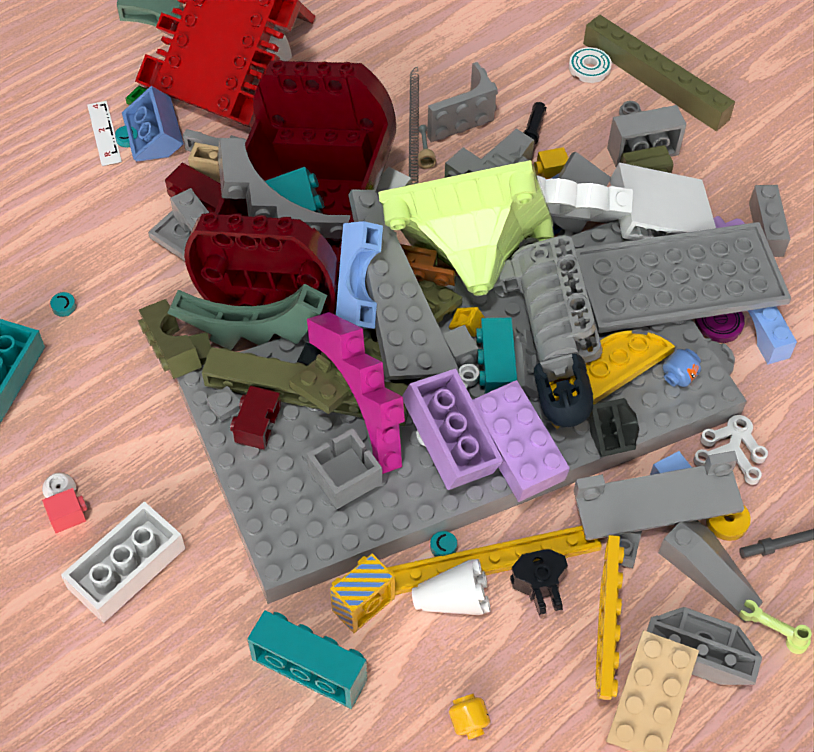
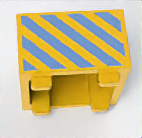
M373 553L368 557L363 556L358 560V565L342 579L338 577L332 582V587L330 588L332 611L353 633L357 632L395 599V576Z

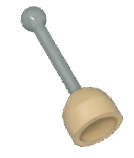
M420 125L419 132L422 135L423 150L418 155V164L421 168L429 169L435 166L436 156L427 147V126Z

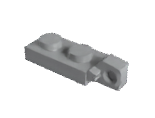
M524 329V331L514 335L517 381L524 393L535 399L539 395L534 378V367L539 363L537 351L533 349L532 333Z

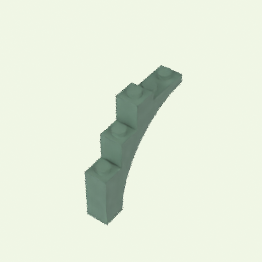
M117 0L120 21L139 22L155 27L161 12L181 19V17L171 12L173 8H179L184 11L183 4L177 0Z
M303 284L294 294L275 303L260 306H232L197 298L178 290L167 313L211 334L210 341L230 350L234 348L241 337L261 345L267 343L274 333L298 344L308 331L307 319L321 314L327 295Z

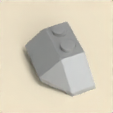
M686 607L651 617L647 632L699 650L692 675L720 685H755L762 656L755 650L751 641L739 626Z

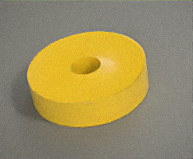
M745 506L743 512L706 519L708 529L717 538L726 541H734L743 537L751 522L750 513ZM724 517L731 518L732 522L726 521Z

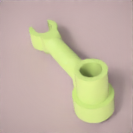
M745 601L744 606L750 608L753 613L741 610L739 616L743 620L760 622L787 636L786 646L792 653L802 654L808 649L812 635L809 627L798 625L794 628L763 612L754 601Z

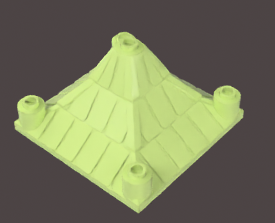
M531 160L379 191V201L383 206L385 225L392 230H401L411 246L437 251V258L454 268L467 290L476 296L485 295L489 290L493 289L505 265V260L519 247L526 237L536 238L539 242L554 238L552 216Z

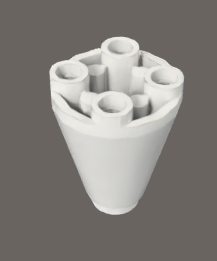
M479 559L467 560L419 583L418 587L412 588V599L416 610L422 609L427 612L482 615L491 612L489 598L484 593V588L488 587L485 572L481 569Z

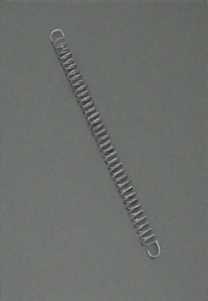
M412 72L410 73V104H409V105H410V107H409L410 110H411V108H413V107H411V105H413V104H411V102H413V101L411 100V99H413V98L411 97V96H413V95L411 94V93H413V92L411 91V90H413V89H412V87H413L412 84H413V83H411V82L413 81V80H411V79L413 78V77H411V76H412V75H411ZM418 75L417 78H413V79H414V80L418 79V80H417V81H418V83H417V84H418V86H417V87H418V89H417V90H418V92H417V93H418V95H417L418 98H417V99H418V101H419V75ZM411 111L409 112V177L411 174H418V172H410L411 170L418 171V169H410L411 158H418V156H410L418 155V153H411L410 141L411 139L419 138V126H414L410 123ZM418 174L417 176H415V177H417V179H412L413 181H416V180H417V182L412 183V184H418V182H419V181H418V179H419V177H418L419 174Z

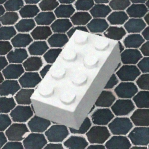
M144 501L64 571L61 577L67 589L105 623L186 548L181 533Z

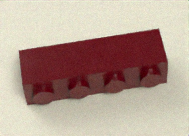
M183 162L165 179L167 193L170 197L191 188L209 212H215L222 196L221 183Z

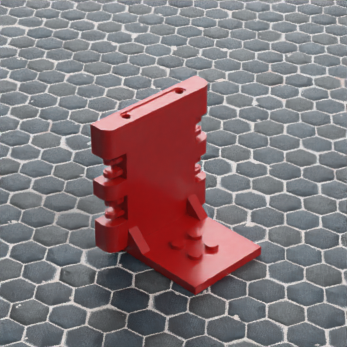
M177 0L182 4H186L184 11L179 8H173L171 13L181 17V19L161 12L156 25L158 30L173 37V39L165 36L161 38L164 44L170 45L168 52L163 49H157L156 54L165 57V60L163 61L145 54L135 82L147 88L153 86L169 97L252 128L256 119L253 108L254 95L250 94L249 91L255 92L258 86L252 84L254 78L256 77L260 80L263 73L258 72V69L264 71L270 61L280 60V57L265 51L268 49L278 52L279 47L276 44L269 43L270 37L273 36L277 39H283L284 34L274 30V27L291 32L296 18L313 24L315 15L299 0Z

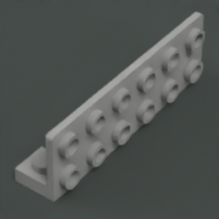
M735 451L708 455L703 466L605 483L603 474L576 479L574 495L586 540L743 512L744 505L733 473V469L738 461Z

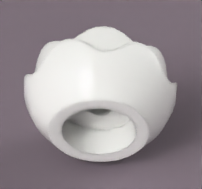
M54 473L44 481L42 492L45 498H48L71 488L75 491L76 483L68 474Z

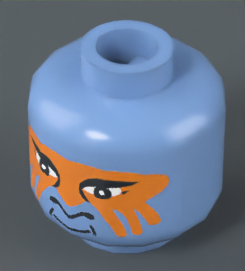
M690 349L675 350L662 365L665 373L664 379L672 386H688L701 372V359Z

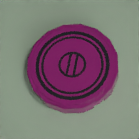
M741 311L696 318L695 324L702 335L709 337L711 341L727 343L734 341L741 334L745 325V318Z

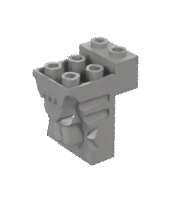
M516 128L482 159L463 147L445 162L444 178L529 160L532 162L534 139Z

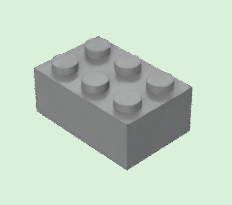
M677 105L613 117L607 149L615 167L620 163L622 153L662 145L666 146L671 157L679 155L687 124Z

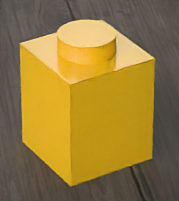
M561 147L538 152L537 162H534L536 175L550 179L559 174L569 159L565 148Z

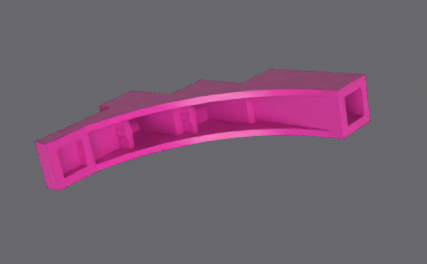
M330 312L308 318L309 343L327 355L348 383L363 415L372 445V453L382 467V474L401 468L399 424L405 422L403 397L385 388L383 362L365 354L363 328Z

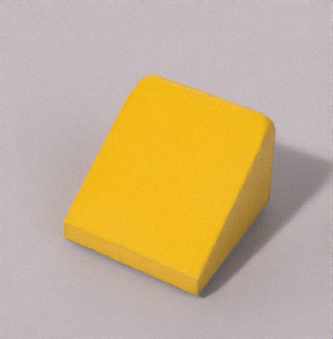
M478 307L457 308L449 328L452 330L465 325L470 335L476 337V328H480L481 318L485 317Z

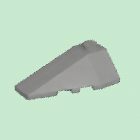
M698 520L686 523L679 522L663 539L658 553L741 620H743L739 616L741 610L753 613L750 608L744 606L746 600L754 601L758 607L763 603L714 533Z

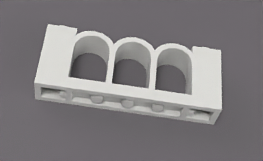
M537 175L551 216L609 223L632 213L633 189L615 186L607 187L592 183L577 184L567 179H545Z

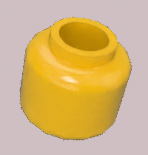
M474 693L453 700V706L449 708V715L456 734H467L468 740L485 734L483 728L487 727L491 721L484 700L480 697L475 698Z

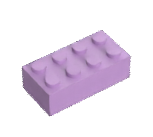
M456 368L409 384L402 395L403 402L447 490L493 474L502 464L503 459Z
M517 380L472 400L503 459L502 464L498 468L518 502L565 481L570 467Z

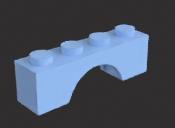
M360 221L343 223L336 316L363 329H375L377 303L367 293L365 276L370 261L376 254L381 252L383 225Z
M774 306L748 310L756 329L757 347L766 363L772 364L789 359L797 341L778 308Z

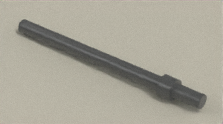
M814 529L776 539L765 538L759 540L757 544L740 548L739 552L742 558L758 554L763 556L773 554L777 549L814 540Z

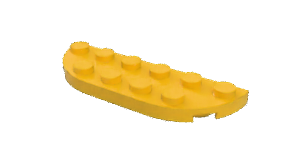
M632 330L617 332L600 340L602 346L601 356L594 361L585 363L593 392V404L598 403L671 355L675 350V346L656 334L649 332L647 335L634 334ZM592 346L587 349L588 352L593 351ZM575 376L549 382L552 392L557 387L556 383L568 380L570 384L574 385ZM574 391V392L572 393L573 396H576V395H577V392H576V391ZM554 396L555 401L560 400L559 396ZM552 423V425H553L556 429L559 428V426H556V425H554V424Z
M613 535L608 536L604 559L607 561H604L601 577L595 685L597 689H600V692H597V698L611 700L612 697H617L618 680L614 679L615 669H618L619 652L615 650L616 642H619L621 627L617 624V618L621 614L622 599L618 598V594L623 582V572H618V564L623 563L624 547H619L620 536Z

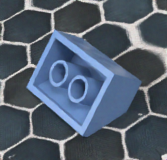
M150 86L122 112L124 124L127 126L133 160L144 161L167 158L184 144L171 97L153 86ZM131 127L135 128L138 133V136L135 140L133 137Z

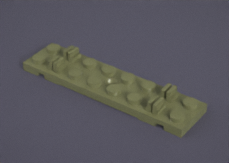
M418 281L437 324L443 320L444 315L447 313L451 314L462 304L463 297L449 288L439 286L431 281ZM363 329L365 354L382 362L379 344L375 342L378 341L376 329ZM323 352L317 356L316 360L289 380V387L327 414H330L341 405L347 395H353L341 372Z

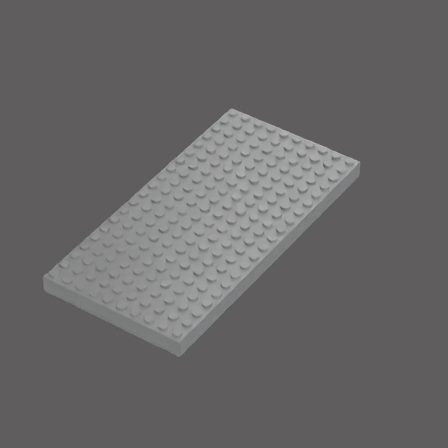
M619 220L569 236L573 240L575 249L633 241L622 238ZM565 244L561 245L562 255L567 254ZM459 275L455 276V286H445L463 297L462 304L458 308L478 307L485 318L512 317L513 338L515 334L524 331V329L532 333L524 295L521 293L520 288L505 293L502 285L493 287L485 295L476 296L467 290ZM576 286L571 287L572 293H577ZM577 302V310L582 308L581 302ZM457 309L451 314L447 313L444 315L443 320L438 324L442 333L451 330L449 325ZM692 319L598 333L600 340L622 331L632 330L634 334L647 335L648 332L653 333L671 342L675 346V350L690 349L701 359V372L686 387L672 386L664 379L665 373L662 365L671 356L669 355L598 402L602 403L621 398L627 400L629 406L636 413L639 425L635 450L600 457L590 433V416L577 426L559 427L556 429L544 415L539 397L534 399L526 394L570 467L565 481L518 502L499 468L493 474L447 490L426 446L420 444L417 440V428L410 414H408L406 425H399L402 467L382 474V484L336 510L308 470L307 453L328 442L331 448V459L335 458L333 456L332 439L352 428L366 445V451L369 450L372 453V445L364 418L335 412L327 414L321 409L281 402L282 407L275 424L270 423L268 426L272 433L265 450L235 443L233 432L230 431V425L233 417L238 416L239 412L221 422L207 405L206 398L221 389L204 385L202 376L204 365H202V368L177 378L180 393L267 604L348 573L358 565V560L363 556L368 557L373 553L381 560L429 541L437 532L454 531L575 483L576 479L590 477L701 433L706 429L724 424L732 416L741 415L747 402ZM586 324L580 326L581 329L586 328ZM308 331L298 344L281 337L240 353H252L260 357L277 358L281 361L297 363L306 342L309 343ZM472 337L478 349H481V343H476V337ZM533 338V349L536 350L535 343H534V338ZM591 340L586 341L587 348L592 346ZM478 362L473 364L479 371H483L482 365H478ZM384 374V381L391 383H403L407 386H409L410 383L425 379L419 378L386 380ZM479 379L474 386L467 388L472 400L484 395V386H479ZM233 392L240 400L243 394Z

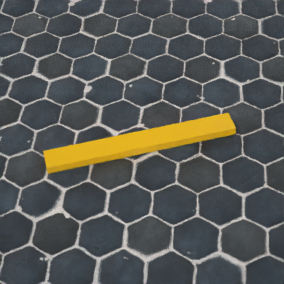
M581 525L386 568L395 576V595L412 592V588L418 587L419 583L471 559H479L482 571L486 575L511 570L522 554L550 549L568 558L600 551L602 545L599 538L586 540Z

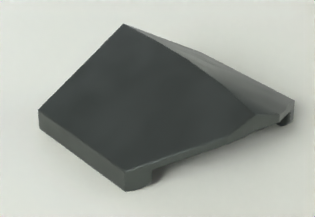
M625 398L593 404L590 414V433L600 457L636 449L639 425L636 413L629 406Z

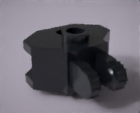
M550 549L522 554L512 566L513 574L510 576L512 588L529 595L530 600H534L539 615L546 613V604L543 598L548 596L551 597L555 611L563 610L558 588L565 578L568 567L565 555Z

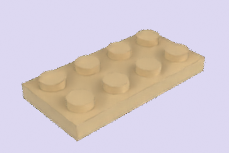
M643 630L606 742L632 752H667L699 650Z

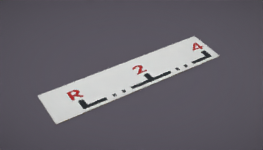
M107 101L88 104L101 165L106 166L122 162Z

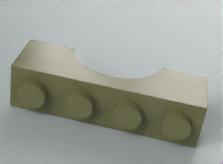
M164 299L139 309L142 319L138 320V323L149 345L152 346L156 358H159L164 372L169 370L173 379L202 368L196 348L189 336H172L180 329L176 318L167 313L170 305Z

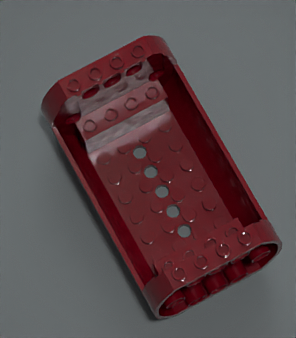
M270 61L254 94L253 108L256 120L245 142L246 152L251 164L264 181L306 167L311 174L314 173L319 183V187H316L317 194L323 197L322 200L324 202L322 213L325 215H350L348 223L354 222L348 194L351 190L377 191L395 139L396 116L387 90L381 81L362 63ZM221 196L215 212L201 214L197 219L186 242L184 258L189 276L204 300L232 306L268 305L284 300L294 294L303 284H306L327 295L321 314L328 312L333 314L337 305L342 238H324L315 228L312 229L301 219H291V217L270 218L266 215L248 216L246 199L222 198Z

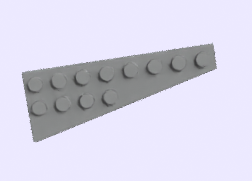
M351 190L348 195L354 222L365 221L383 225L381 252L376 254L370 261L365 279L369 297L377 303L375 329L385 379L428 378L455 368L459 374L458 366L394 230L385 225L383 206L379 201L376 191Z

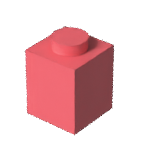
M73 488L42 500L55 533L86 522L83 512L88 509L82 495L77 497Z

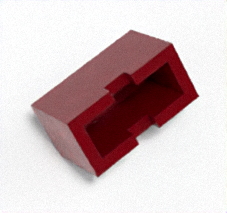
M254 386L249 387L247 394H243L240 399L238 416H234L231 421L230 431L233 432L235 443L265 450L272 433L268 426L270 423L275 424L282 407L280 393Z

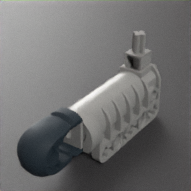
M562 235L540 242L536 238H527L520 243L519 249L511 257L512 260L505 261V265L494 287L502 285L505 293L520 288L521 293L524 295L539 363L534 367V378L537 384L541 408L544 415L554 425L563 428L574 427L583 423L592 412L593 392L585 363L598 359L602 354V346L572 238ZM565 244L567 254L562 255L560 246ZM576 286L577 293H572L571 287ZM577 302H581L582 308L577 310ZM586 324V328L581 329L580 326ZM591 340L592 352H588L586 341ZM575 376L574 385L570 384L568 380L556 383L557 387L552 392L549 382ZM574 391L577 392L576 396H573L572 394ZM554 396H559L560 400L555 401Z

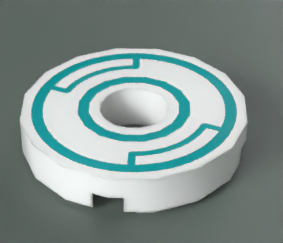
M591 47L581 48L571 55L569 70L571 75L574 77L576 75L582 82H601L610 74L612 61L609 55L600 49ZM586 64H592L594 67L586 66Z

